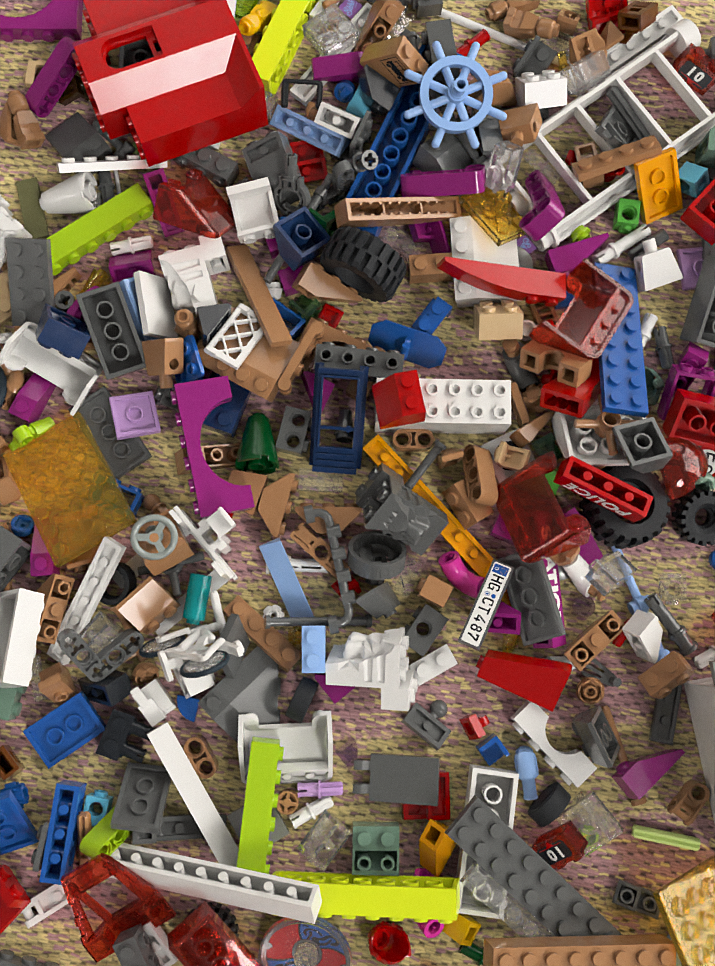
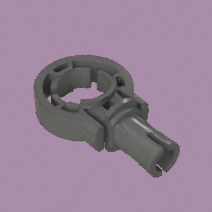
M286 153L283 155L285 174L279 176V185L275 188L273 195L277 209L285 216L297 211L301 206H306L307 208L311 202L310 192L304 184V176L298 173V155L296 153ZM286 190L297 194L299 197L298 206H291L288 202L283 203L286 199Z

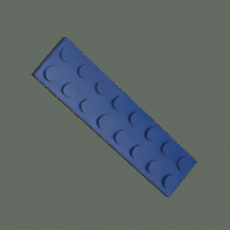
M595 262L592 272L602 412L645 418L649 414L636 270L635 268Z

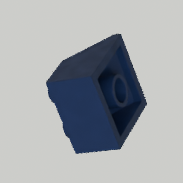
M306 206L273 225L279 254L293 271L319 256L331 238Z
M45 303L35 332L36 341L44 348L58 350L64 357H74L79 360L91 338L86 322Z

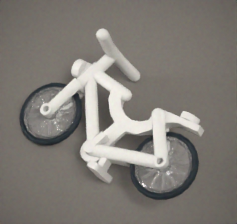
M217 591L210 593L216 622L208 625L192 624L190 630L189 627L169 634L157 636L146 642L139 649V655L144 658L159 657L167 682L174 680L171 669H180V675L185 678H199L212 674L226 666L230 660L229 654L237 657L243 655L244 647L239 640L233 643L225 641L224 638L216 640V636L212 633L219 630L221 635L226 624ZM213 643L210 647L205 646L207 644Z

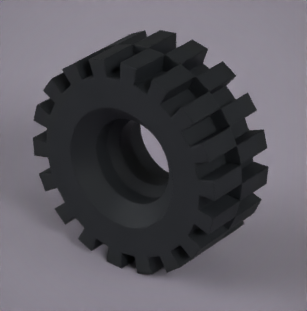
M698 488L693 489V491H686V496L681 495L678 498L681 502L679 504L675 503L673 506L677 508L676 512L671 513V516L675 517V520L671 521L672 526L678 527L674 529L675 532L680 534L682 539L697 545H715V492ZM704 508L707 512V518L702 525H697L695 515L699 509Z

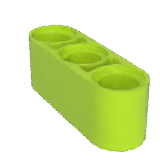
M115 806L93 827L80 843L81 853L97 863H103L133 832L111 829L110 823Z

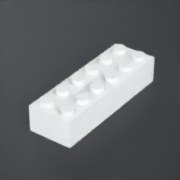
M470 764L465 806L475 795L513 830L519 774L515 770ZM459 848L456 878H460L459 913L503 919L506 890L465 851Z

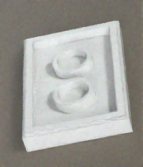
M143 271L134 272L143 335L159 339L178 338L174 331L176 327L171 291L166 278Z

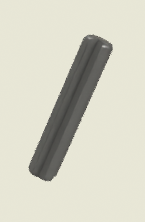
M614 86L606 93L607 97L638 140L649 137L650 133L618 87Z

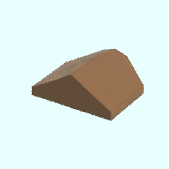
M596 28L569 39V60L581 81L599 74L608 68V65H606L607 49L605 42Z

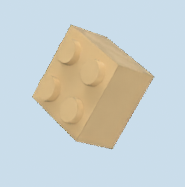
M482 300L479 304H474L473 329L478 340L523 339L524 313L516 302L514 303L513 300H501V303H493L490 300Z

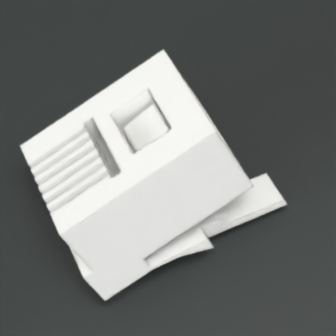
M158 678L142 689H139L137 686L130 691L133 699L139 706L138 709L152 727L165 719L168 713L178 707Z

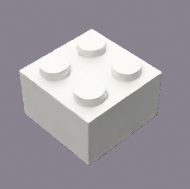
M543 70L542 74L534 75V72L522 73L521 77H515L517 105L521 107L538 103L539 109L567 105V78L560 75L559 72H555V70Z

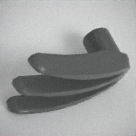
M595 658L592 662L604 672L597 670L589 664L585 667L600 675L601 678L581 671L582 675L597 678L602 683L611 687H619L622 684L620 678H617Z

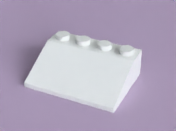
M486 216L450 218L453 258L519 267L515 218ZM454 278L457 307H471L474 304H479L482 300H490L493 303H501V300L522 301L478 289Z
M599 405L591 406L582 419H596L601 414ZM555 412L551 422L555 440L565 459L572 455L594 467L629 465L616 437L618 454L610 456L606 438L599 437L595 433L594 428H574V420L580 418ZM619 414L621 416V420L646 419V417L643 418Z

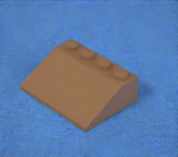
M231 307V314H232V313L234 312V310H235V309L232 308V307ZM242 313L236 318V320L247 319V316ZM258 322L252 323L254 331H258L261 327ZM249 323L237 325L239 333L251 332ZM230 326L224 336L236 334L234 326ZM263 335L238 370L206 354L202 340H200L197 347L203 366L221 376H228V379L273 402L279 391L278 381L300 343L292 340L291 345L270 347L265 335ZM252 336L240 338L242 346H246L252 339ZM237 339L225 340L227 349L239 347ZM219 341L214 348L223 350L222 341ZM241 352L228 354L231 358L236 360V358L239 356Z

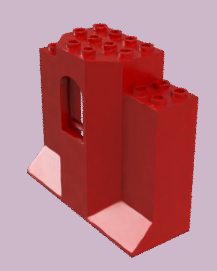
M83 0L86 9L82 10L88 24L91 37L72 43L75 50L72 56L102 132H107L110 140L131 133L141 160L146 159L149 167L268 125L263 82L226 0ZM146 38L154 57L123 68L115 69L108 66L111 65L108 55L109 51ZM157 42L161 49V51L158 52L156 51L154 46V43Z

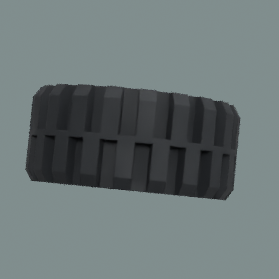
M345 226L336 229L320 256V264L326 270V273L337 276L343 285L354 288L362 298L370 299L373 302L383 303L392 299L406 275V264L396 250H393L389 244L384 243L377 236H373L367 231H361L356 227Z
M630 465L606 466L601 469V471L653 496V500L647 516L636 521L634 524H629L619 519L614 512L580 496V498H583L579 502V509L583 510V514L580 516L586 521L590 532L592 531L595 534L593 537L597 541L604 540V545L608 547L615 546L616 549H624L641 545L658 536L662 532V527H665L668 522L666 516L670 514L671 509L667 506V503L670 502L669 494L666 495L665 493L667 488L664 483L661 484L658 480L660 477L656 473H640L631 469Z

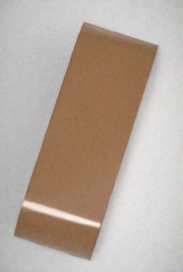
M468 444L463 450L462 462L469 500L491 507L498 500V488L491 452L488 449Z

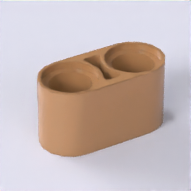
M399 429L395 431L392 438V446L400 452H426L432 447L434 442V435L427 429ZM404 436L407 438L408 443L399 445L396 442V438ZM420 436L427 437L429 444L425 446L419 444L418 438Z
M200 735L189 738L185 742L184 751L195 772L203 779L212 777L217 772L219 763L209 744ZM192 741H198L201 744L200 752L192 751ZM203 761L211 762L213 766L212 772H205L202 769Z

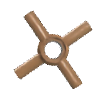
M600 393L597 397L601 414L596 419H575L574 428H594L595 433L599 437L606 438L609 455L614 456L618 454V449L612 428L638 420H621L619 414L602 412Z

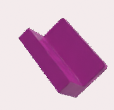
M151 249L138 251L134 254L127 253L111 256L109 258L108 268L113 283L134 277L133 273L136 271L156 275Z

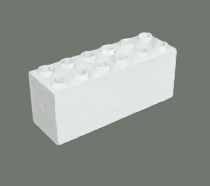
M376 378V383L385 378ZM419 378L426 410L425 421L380 429L375 407V432H395L399 429H427L432 433L504 434L511 425V380Z

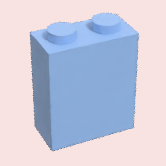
M302 626V673H325L326 626Z

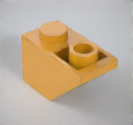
M430 819L419 839L420 865L434 876L439 877L456 843L444 833L448 829L447 825Z

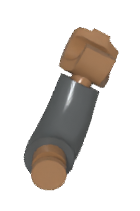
M505 339L502 342L504 363L510 376L517 383L521 392H523L521 396L529 413H540L547 408L540 407L543 384H540L536 373L519 367L520 351L524 346L523 343L517 339Z

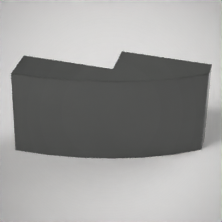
M619 879L612 903L634 912L638 911L658 920L664 895Z

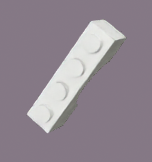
M527 700L510 717L514 721L512 726L520 734L524 732L530 738L527 742L535 751L540 749L546 755L543 759L552 769L556 766L562 772L559 776L568 786L573 784L578 788L597 769L582 751L574 749L568 752H561L555 750L549 744L545 732L549 716L537 704Z

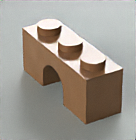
M534 338L521 348L519 367L537 374L545 369L558 370L557 381L577 388L590 377L593 358Z

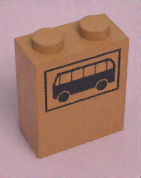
M404 35L366 45L359 62L362 66L367 64L397 87L417 84L405 78V70L410 69L424 76L429 66Z

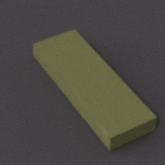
M37 177L17 181L16 186L25 229L33 236L32 238L46 239L50 237L45 211L39 203L41 191Z

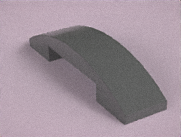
M191 814L163 816L159 834L136 831L132 833V845L157 843V841L205 840ZM219 814L227 827V815Z

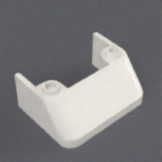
M25 322L6 341L0 352V366L5 364L12 371L23 370L26 367L63 389L62 396L65 402L74 406L70 412V415L74 416L103 371L101 363L82 352L78 360L74 357H64L54 348L47 349L42 347L36 341L35 332L38 325L32 322Z

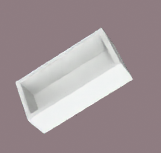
M21 588L0 592V688L29 686L32 678L31 669L33 658L36 655L35 646L37 635L40 632L39 623L44 609L43 600L45 594Z

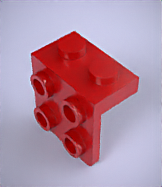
M0 865L1 934L31 902L24 888L13 874V871L7 865Z

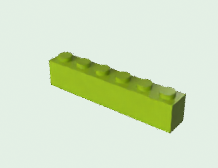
M138 183L46 238L51 241L53 276L58 275L68 265L77 263L87 253L95 252L105 242L114 240L121 232L130 230L137 222L146 220L152 215V212H154L153 203Z
M252 737L237 859L238 868L266 874L270 872V864H266L267 855L271 856L273 841L269 840V832H274L276 817H271L272 808H277L278 794L274 793L275 784L280 785L281 770H277L278 761H283L284 747L280 746V739Z

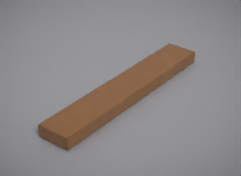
M227 246V256L270 347L291 345L293 339L248 246Z

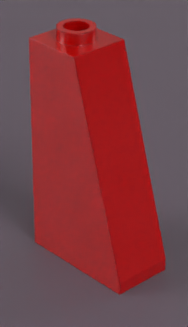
M593 357L590 377L577 388L557 381V378L543 385L541 388L540 407L582 419L598 398L597 395L601 393L598 358Z
M488 649L486 656H480L476 665L479 668L477 677L552 712L567 683L573 666L566 662Z

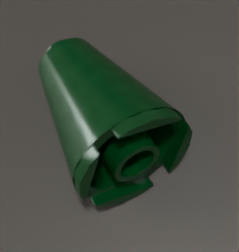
M253 413L247 419L235 460V468L239 471L246 472L248 470L253 471V473L268 475L276 472V468L279 469V460L270 420L263 413Z

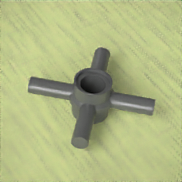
M203 551L194 553L195 555L163 572L169 575L173 597L182 595L178 574L182 571L183 565L205 560ZM146 566L137 567L139 576L151 573Z

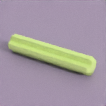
M636 824L632 827L631 834L634 838L699 851L701 841L697 837Z

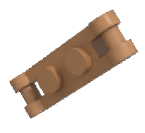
M315 321L311 324L280 377L278 387L282 395H289L292 392L291 383L296 376L299 377L305 367L303 363L307 357L310 358L316 348L314 346L316 340L323 338L324 327L321 322Z

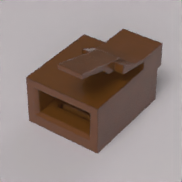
M635 0L618 12V29L625 32L624 38L619 42L620 44H627L634 34L643 31L656 21V16L658 15L657 2L649 3L647 1Z
M2 745L0 747V776L3 781L10 780L26 768L23 763H20L21 761L17 758L18 756L13 754L14 751H12L9 745Z

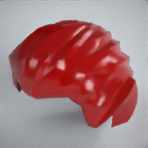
M382 921L370 929L367 941L370 954L377 961L385 965H395L411 956L409 938L402 926L395 922Z

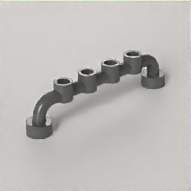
M312 505L303 506L307 524L316 522L315 518L320 517L326 525L344 608L342 618L337 619L336 615L328 616L327 621L331 635L340 633L339 628L346 626L351 621L353 616L352 604L356 603L354 590L349 591L347 582L352 581L349 568L344 569L342 560L347 559L344 546L339 547L338 538L342 537L340 525H334V520L328 511L321 508L313 509Z

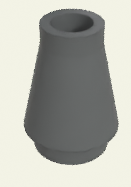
M348 409L340 410L336 426L346 427L349 425L354 427L352 411ZM343 430L334 431L336 441L341 443L353 441L354 431L349 433Z

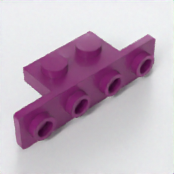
M442 221L408 224L413 242H429L432 254L451 252Z

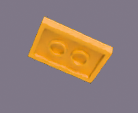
M667 148L660 155L633 164L638 199L641 201V219L644 224L647 225L683 209L675 148Z

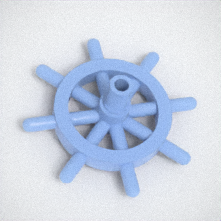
M434 41L432 48L437 61L429 67L425 75L423 76L410 69L404 71L405 78L420 84V105L406 110L404 117L411 119L420 114L424 115L426 120L437 129L431 143L433 148L440 146L445 133H466L471 147L477 149L479 142L474 128L484 120L486 115L501 121L507 118L505 112L491 106L493 100L492 85L505 80L507 73L502 71L492 76L488 75L486 70L475 61L480 48L478 42L472 43L467 57L460 55L445 57L440 42ZM450 68L461 69L456 80H454ZM442 71L447 86L432 79ZM469 73L477 79V82L468 84L467 78ZM429 89L441 93L443 96L430 101ZM482 89V102L468 96ZM447 104L443 116L440 117L434 109ZM464 104L479 110L478 113L469 119ZM455 108L461 122L450 121Z

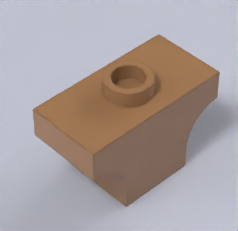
M60 662L39 672L41 682L37 683L39 691L58 706L79 693L69 670Z

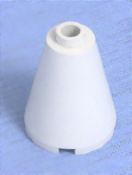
M79 172L43 192L39 203L41 208L48 214H87L102 205L101 192L96 193L95 186L98 183L91 172Z

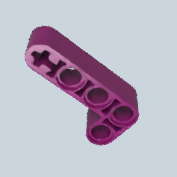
M64 37L58 42L25 95L30 110L40 118H45L50 114L78 70L72 53L75 52L72 43L76 41L71 37Z
M475 164L466 166L465 169L401 174L402 197H433L482 193L486 189L485 165Z
M535 170L525 180V186L534 208L521 219L519 227L534 241H538L563 219L565 211L553 184L539 170Z

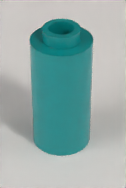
M190 573L182 618H187L186 623L199 625L200 621H205L212 576Z

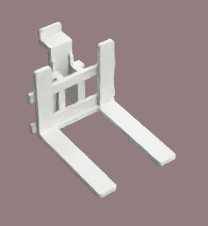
M175 506L169 511L170 515L181 526L185 536L187 537L189 534H192L214 561L211 563L214 570L207 575L212 576L210 593L217 591L232 578L237 580L238 576L220 555L221 552L226 555L232 550L229 546L231 540L225 534L233 529L236 523L222 507H219L207 519L203 518L198 522L200 526L198 528L184 510ZM214 532L218 535L216 541L211 538ZM138 554L125 563L135 572L136 577L139 576L137 567L145 566L141 556ZM115 571L112 576L113 580L120 588H124L123 576L118 571ZM187 592L177 600L181 604L177 608V612L160 623V627L155 631L158 636L165 634L183 619Z

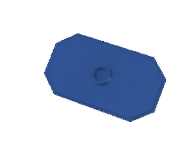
M389 320L373 323L368 338L373 348L378 346L386 352L388 350L399 351L400 354H405V361L426 368L442 365L447 350L437 336Z

